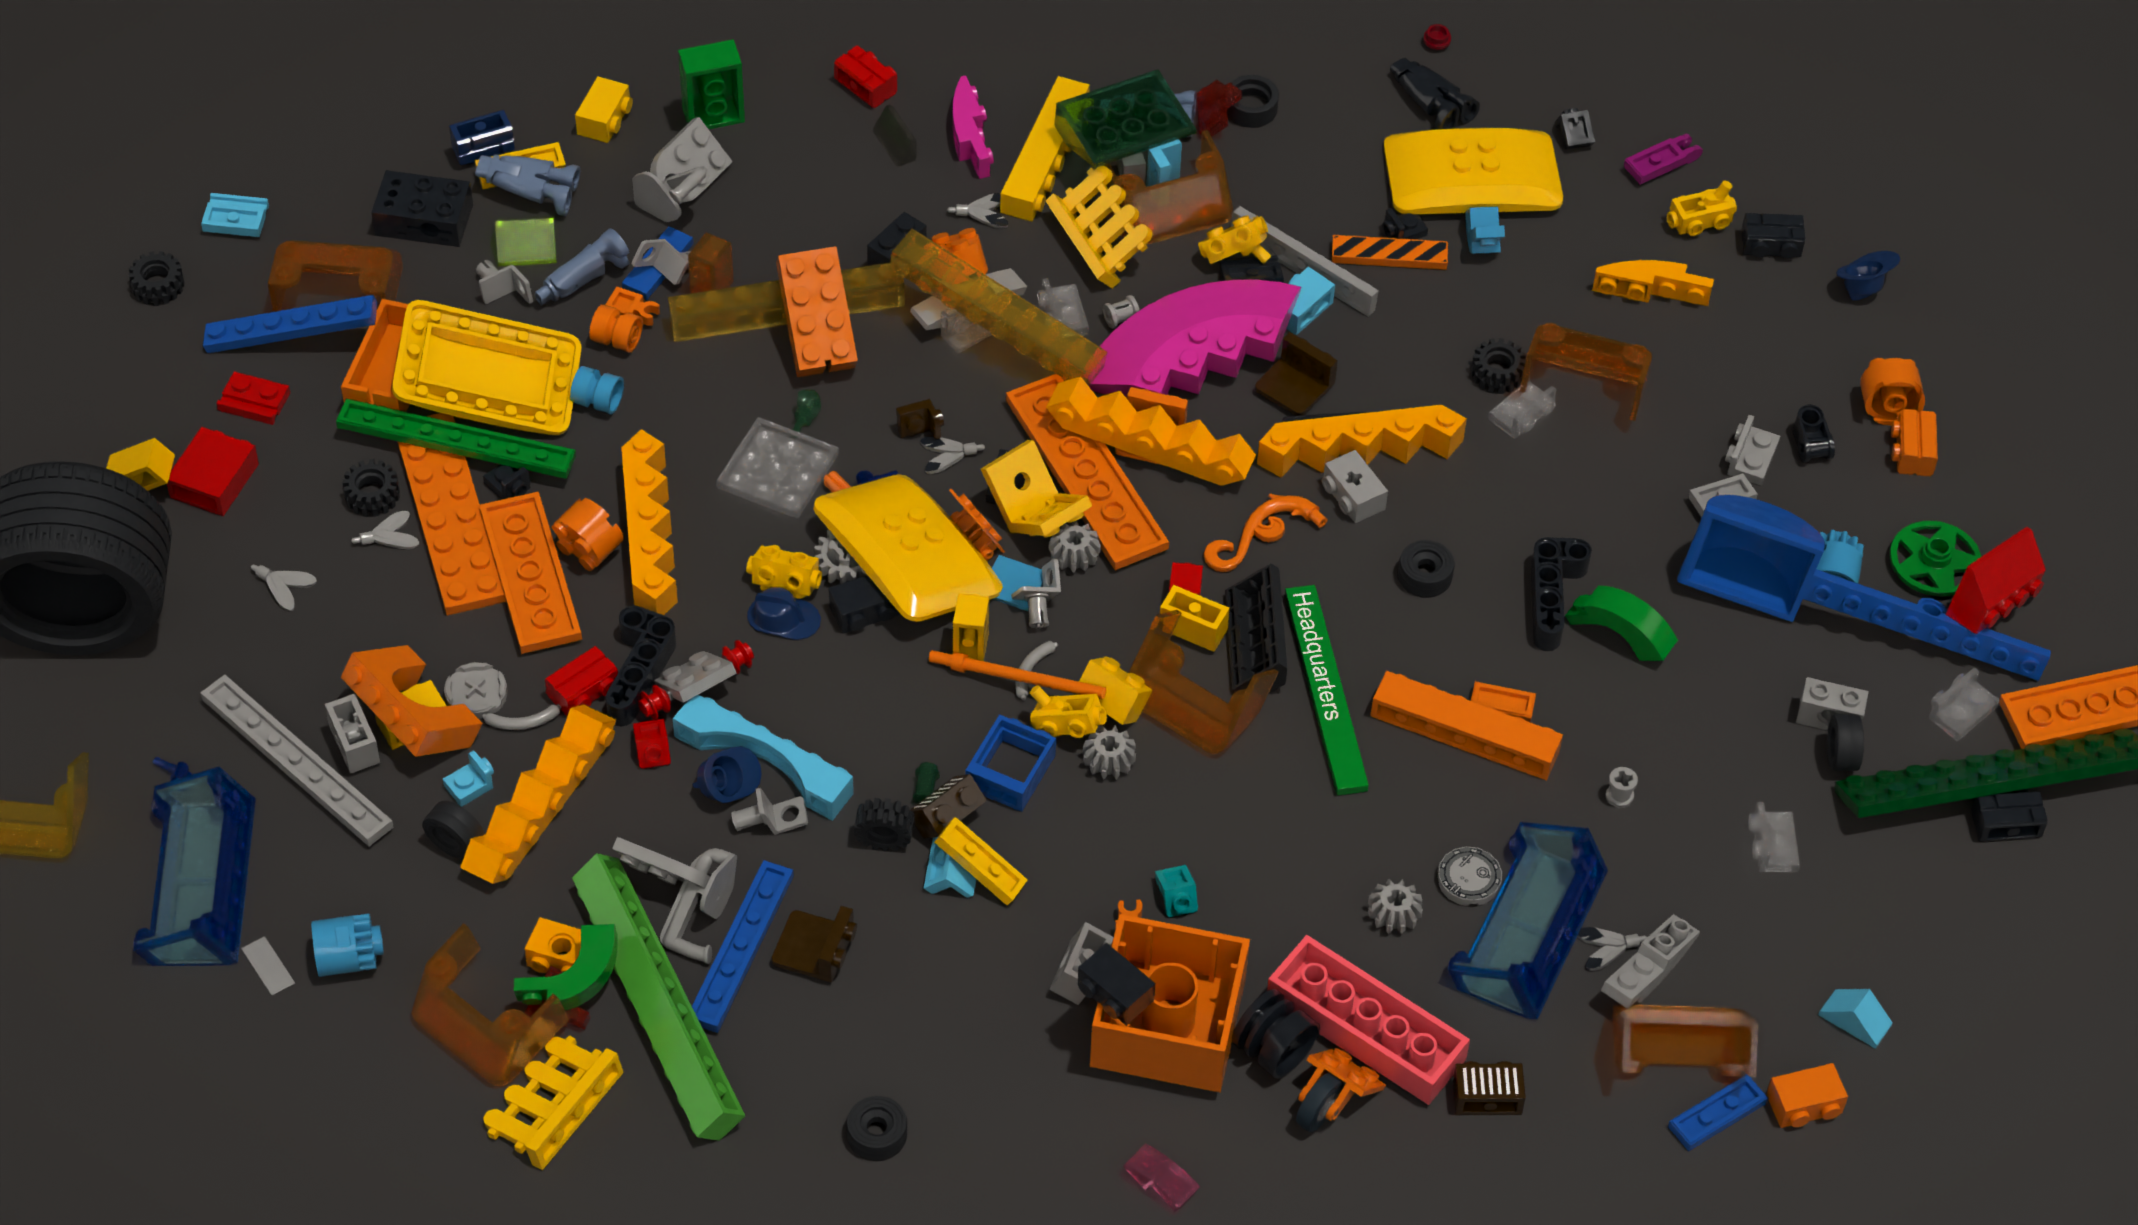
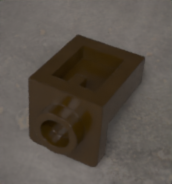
M930 399L896 408L898 432L902 438L929 430L935 440L941 438L940 427L944 426L943 415L940 409H935Z

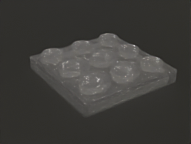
M758 417L716 480L717 488L798 519L838 457L839 449L834 445Z

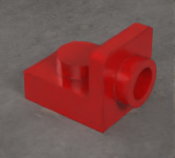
M664 719L633 723L639 767L649 768L670 764L671 758Z

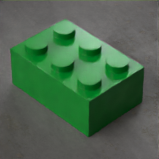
M734 39L678 50L682 110L687 124L696 117H700L708 129L744 123L742 62Z

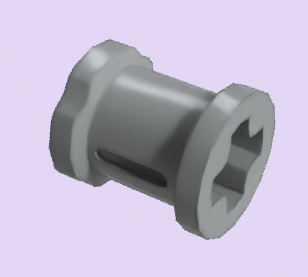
M1128 295L1125 297V300L1112 305L1110 303L1103 305L1104 318L1112 329L1117 328L1119 323L1124 322L1139 311L1137 301L1132 295Z
M1618 767L1611 772L1609 776L1610 786L1605 793L1609 804L1614 805L1616 808H1625L1630 805L1634 799L1633 790L1638 783L1636 773L1627 767Z

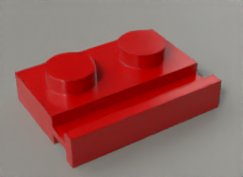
M234 371L222 392V398L216 403L217 409L221 412L274 425L276 415L280 414L290 395L289 385Z

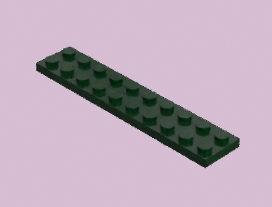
M2118 729L2111 734H2089L2082 739L2076 740L2060 739L2048 745L2031 744L2026 746L2025 749L2013 751L2003 749L1998 750L1995 754L1984 756L1969 755L1966 759L1956 761L1940 760L1936 764L1927 766L1911 765L1904 770L1898 771L1882 770L1878 771L1875 775L1864 777L1853 775L1847 777L1846 780L1835 781V793L1858 818L2131 771L2138 769V735L2129 729Z

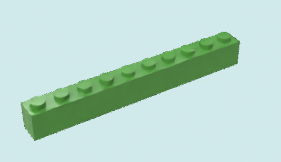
M596 853L572 877L578 889V896L584 902L593 925L615 924L618 934V949L614 970L627 991L628 999L634 1005L641 1026L648 1034L653 1051L658 1055L662 1063L666 1078L671 1082L676 1092L678 1103L684 1109L690 1121L691 1130L699 1138L720 1141L745 1117L742 1107L619 858Z

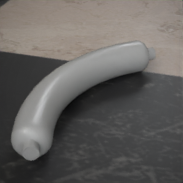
M1047 641L1036 647L1025 657L1019 669L1032 671L1033 667L1042 658L1055 651V647H1058L1057 642ZM1015 681L1017 697L1026 700L1029 694L1028 683Z
M559 704L551 705L545 710L527 717L509 718L487 713L483 714L482 718L485 724L495 728L525 730L551 721L560 714L559 709H561V706Z

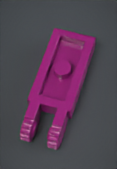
M1683 134L1674 139L1669 138L1626 158L1623 167L1641 185L1686 163H1692L1702 155L1703 149L1699 145L1688 148L1692 138L1689 134Z

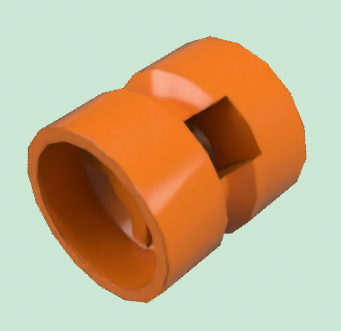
M602 304L597 308L592 318L589 331L590 339L604 345H609L612 342L614 348L630 353L636 348L640 340L643 318L629 312L621 315L619 309Z

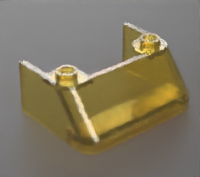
M82 752L68 765L67 783L62 784L56 790L54 805L0 800V853L63 858L73 850L88 801L89 753Z

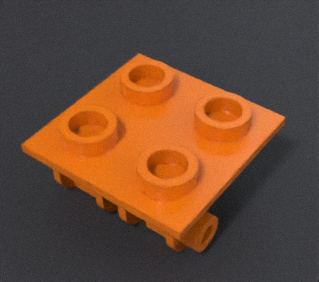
M950 489L951 494L964 508L961 512H954L950 517L961 528L962 532L966 534L968 539L971 540L985 560L993 557V551L997 547L1004 553L1005 550L998 543L1002 540V537L975 508L964 493L958 497Z

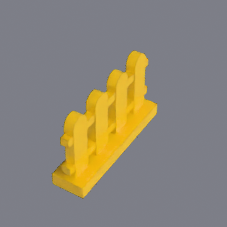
M1099 166L1096 169L1091 167L1087 171L1088 177L1074 189L1069 187L1065 191L1067 194L1065 198L1062 199L1053 193L1045 201L1096 278L1113 289L1120 282L1115 272L1117 270L1122 272L1126 268L1125 262L1139 250L1144 252L1148 248L1146 243L1151 240L1153 232L1145 224H1140L1134 228L1132 224L1139 217L1137 208L1130 204L1122 208L1119 206L1124 201L1126 192L1118 185L1107 188L1106 185L1113 176L1112 171L1106 166ZM1100 192L1101 196L1086 208L1085 204ZM1113 211L1115 215L1102 227H1099L1098 224ZM1127 231L1128 235L1116 246L1112 247L1111 243Z
M570 1035L566 1039L561 1037L548 1039L545 1043V1049L550 1058L545 1064L540 1061H531L526 1065L525 1074L530 1081L526 1087L511 1085L505 1090L504 1097L509 1107L504 1112L492 1109L485 1113L483 1120L488 1129V1136L494 1140L499 1136L515 1144V1151L521 1154L526 1150L531 1164L543 1171L624 1073L616 1052L606 1048L602 1053V1051L595 1048L591 1053L577 1046L576 1039ZM562 1063L576 1070V1072L570 1077L556 1070V1068ZM542 1087L556 1096L552 1101H549L535 1094L536 1091ZM522 1112L536 1120L530 1126L516 1119L515 1116Z

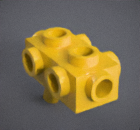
M1724 180L1716 189H1708L1703 192L1672 199L1670 210L1667 212L1669 227L1671 229L1676 228L1680 235L1689 233L1690 236L1699 235L1704 229L1715 227L1717 230L1726 228L1733 222L1734 213L1737 211L1735 199L1728 194L1733 187L1732 184Z
M1248 215L1242 216L1232 222L1234 226L1225 230L1222 226L1214 228L1206 233L1208 237L1198 242L1201 255L1204 258H1208L1210 264L1238 252L1243 257L1252 253L1263 264L1271 257L1260 245L1267 238L1266 233L1268 232L1267 224L1262 216H1256L1251 219Z
M761 545L754 556L751 555L746 566V572L752 574V583L760 585L762 591L772 587H781L787 589L797 599L810 596L814 589L819 588L822 580V571H819V558L808 556L802 552L794 553L781 550L778 545Z
M1039 685L1033 687L1029 692L1037 701L1030 716L1032 727L1036 730H1044L1053 737L1071 735L1075 738H1081L1084 735L1095 733L1099 725L1106 723V710L1101 706L1097 694L1048 696Z

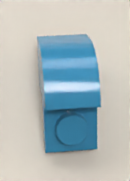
M1498 207L1469 208L1465 212L1470 253H1500V241L1505 237L1504 225L1499 226Z

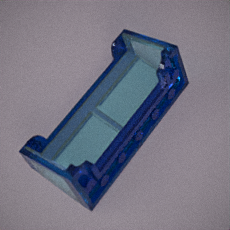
M220 766L154 787L151 809L154 816L163 822L153 910L150 930L148 928H140L136 932L133 950L152 966H227L238 962L256 798Z
M1520 822L1509 842V848L1511 853H1513L1515 861L1469 954L1465 951H1458L1450 959L1448 971L1459 991L1522 1017L1538 1019L1608 873V869L1589 828Z

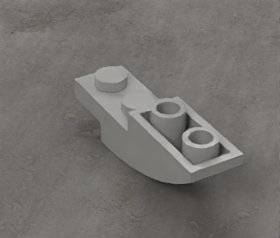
M1673 914L1641 943L1638 952L1604 982L1601 991L1627 1009L1636 1001L1641 1003L1680 961L1697 939L1700 931L1689 925L1687 921Z

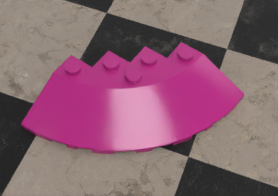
M1257 279L1226 280L1205 283L1169 294L1145 306L1119 325L1097 348L1087 363L1081 377L1092 391L1105 395L1121 391L1127 398L1130 387L1147 389L1151 392L1168 395L1170 387H1175L1199 394L1208 370L1237 378L1245 354L1274 362L1292 311L1299 297L1301 287L1282 282Z

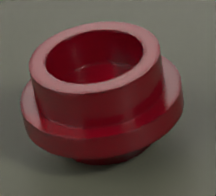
M1434 24L1425 31L1423 40L1429 48L1441 50L1450 45L1451 34L1446 26Z

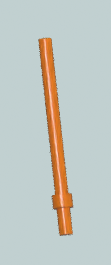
M931 650L929 654V662L950 666L953 671L964 673L968 670L1080 695L1097 694L1099 699H1104L1106 695V687L969 658L968 654L958 652L948 654Z

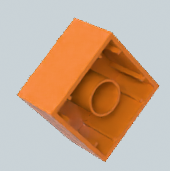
M1119 914L1111 947L1156 983L1154 1002L1127 1026L1119 1019L1111 1018L1105 1012L1103 1006L1097 1003L1092 1024L1090 1067L1221 1093L1232 1044V1035L1236 1026L1246 981L1250 939Z

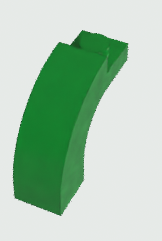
M1598 585L1591 595H1580L1565 615L1571 625L1597 624L1616 631L1630 644L1639 661H1664L1678 641L1669 624L1654 608L1635 595L1610 586Z
M615 924L581 925V949L575 963L568 970L556 976L514 978V993L517 1001H522V1003L527 1005H538L542 1003V1000H547L550 1012L554 1013L575 1008L590 1000L606 984L616 963L618 934Z

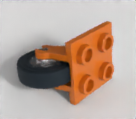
M1335 1048L1334 1050L1330 1049L1311 1054L1306 1061L1317 1067V1069L1298 1096V1100L1302 1104L1298 1110L1296 1122L1305 1130L1314 1132L1327 1119L1329 1121L1335 1120L1354 1093L1363 1097L1383 1091L1386 1084L1378 1079L1379 1075L1372 1069L1365 1066L1360 1068L1351 1062L1352 1057L1343 1050Z

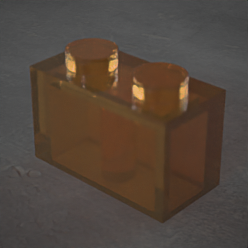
M706 232L688 255L691 294L697 298L717 304L734 282L731 242Z

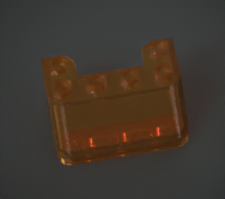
M294 240L283 242L276 249L268 281L273 312L281 311L286 289L294 287L299 283L302 272L359 276V288L363 293L380 296L381 300L395 301L403 269L402 256L397 250L384 247Z

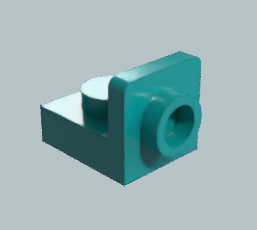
M1186 865L1155 871L1156 883L1164 897L1165 912L1168 917L1198 911L1196 883Z

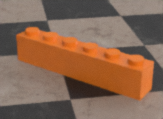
M1386 670L1373 697L1371 717L1546 781L1560 753L1563 734L1551 728L1530 723L1521 717L1497 711L1493 707L1469 701L1463 696L1453 695L1439 690L1432 685H1425L1411 680L1402 674H1395Z

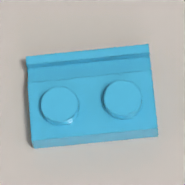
M211 193L210 202L207 203L201 222L202 231L260 237L266 218V210L269 208L268 199Z

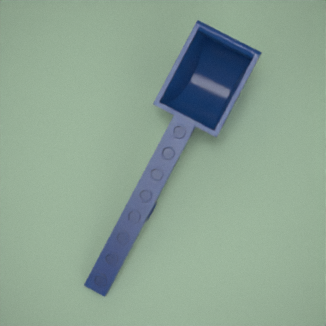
M1719 495L1708 500L1690 548L1677 576L1679 583L1790 622L1794 621L1804 599L2039 681L2050 659V650L1987 628L1975 634L1945 615L1947 608L1935 599L1922 598L1915 604L1817 570L1816 568L1825 547L1823 537L1805 520L1785 509L1761 500L1737 495Z

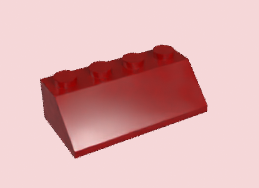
M2025 527L1968 565L1945 615L1973 633L1978 634L1986 627L1991 628L2000 617L2006 618L2016 606L2020 608L2029 597H2036L2044 585L2041 579L2046 568L2032 529Z

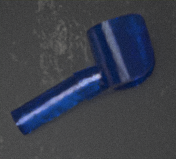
M895 470L873 476L869 471H861L856 475V480L858 484H864L897 475L898 472Z
M155 757L153 760L154 765L172 773L170 780L180 787H186L189 784L192 773L189 772V767L185 762H178L176 765L158 757Z

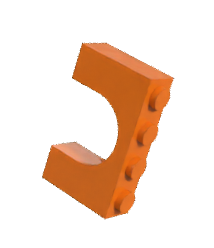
M408 645L353 652L341 679L415 757L471 748L483 723L464 703L444 707H429L410 700L400 692L416 685L426 666V663Z

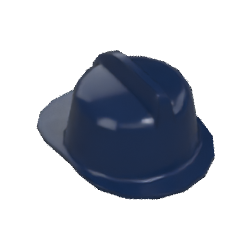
M1877 251L1864 255L1849 265L1839 268L1836 274L1844 279V284L1851 300L1857 301L1880 292L1884 286L1886 273L1896 267L1901 259L1899 254L1895 252Z
M772 587L764 590L762 593H757L755 601L748 609L747 615L750 625L755 630L792 640H802L814 635L819 629L821 622L819 611L813 604L803 599L794 598L793 594L781 587Z
M742 746L732 747L712 754L701 763L697 770V781L692 785L693 788H699L701 793L711 800L729 803L756 791L762 776L761 765L757 756L750 749Z

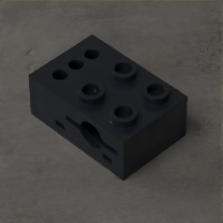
M386 170L371 212L375 236L460 247L473 207L470 181Z

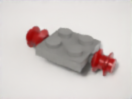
M735 640L734 649L730 650L726 646L722 648V658L702 651L692 655L689 658V662L666 669L662 673L663 676L654 680L656 685L652 686V694L648 695L644 691L640 692L641 700L638 701L640 710L646 717L651 716V718L657 720L658 711L670 712L673 698L684 703L727 678L740 674V666L743 664L747 668H751L752 659H754L752 649L746 642L742 644L739 640Z

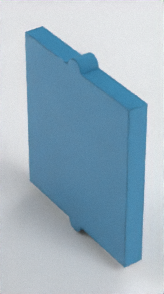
M999 555L992 569L1000 579L1003 588L1000 595L994 598V600L1029 611L1027 601L1013 600L1011 594L1023 586L1042 587V569Z

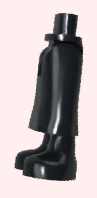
M1402 58L1391 65L1390 71L1395 74L1396 81L1400 83L1411 98L1428 115L1434 116L1437 114L1435 120L1436 129L1455 128L1458 119L1462 123L1467 124L1477 116L1480 103L1472 96L1460 93L1458 86L1430 68L1420 65L1416 61L1410 62L1407 58Z

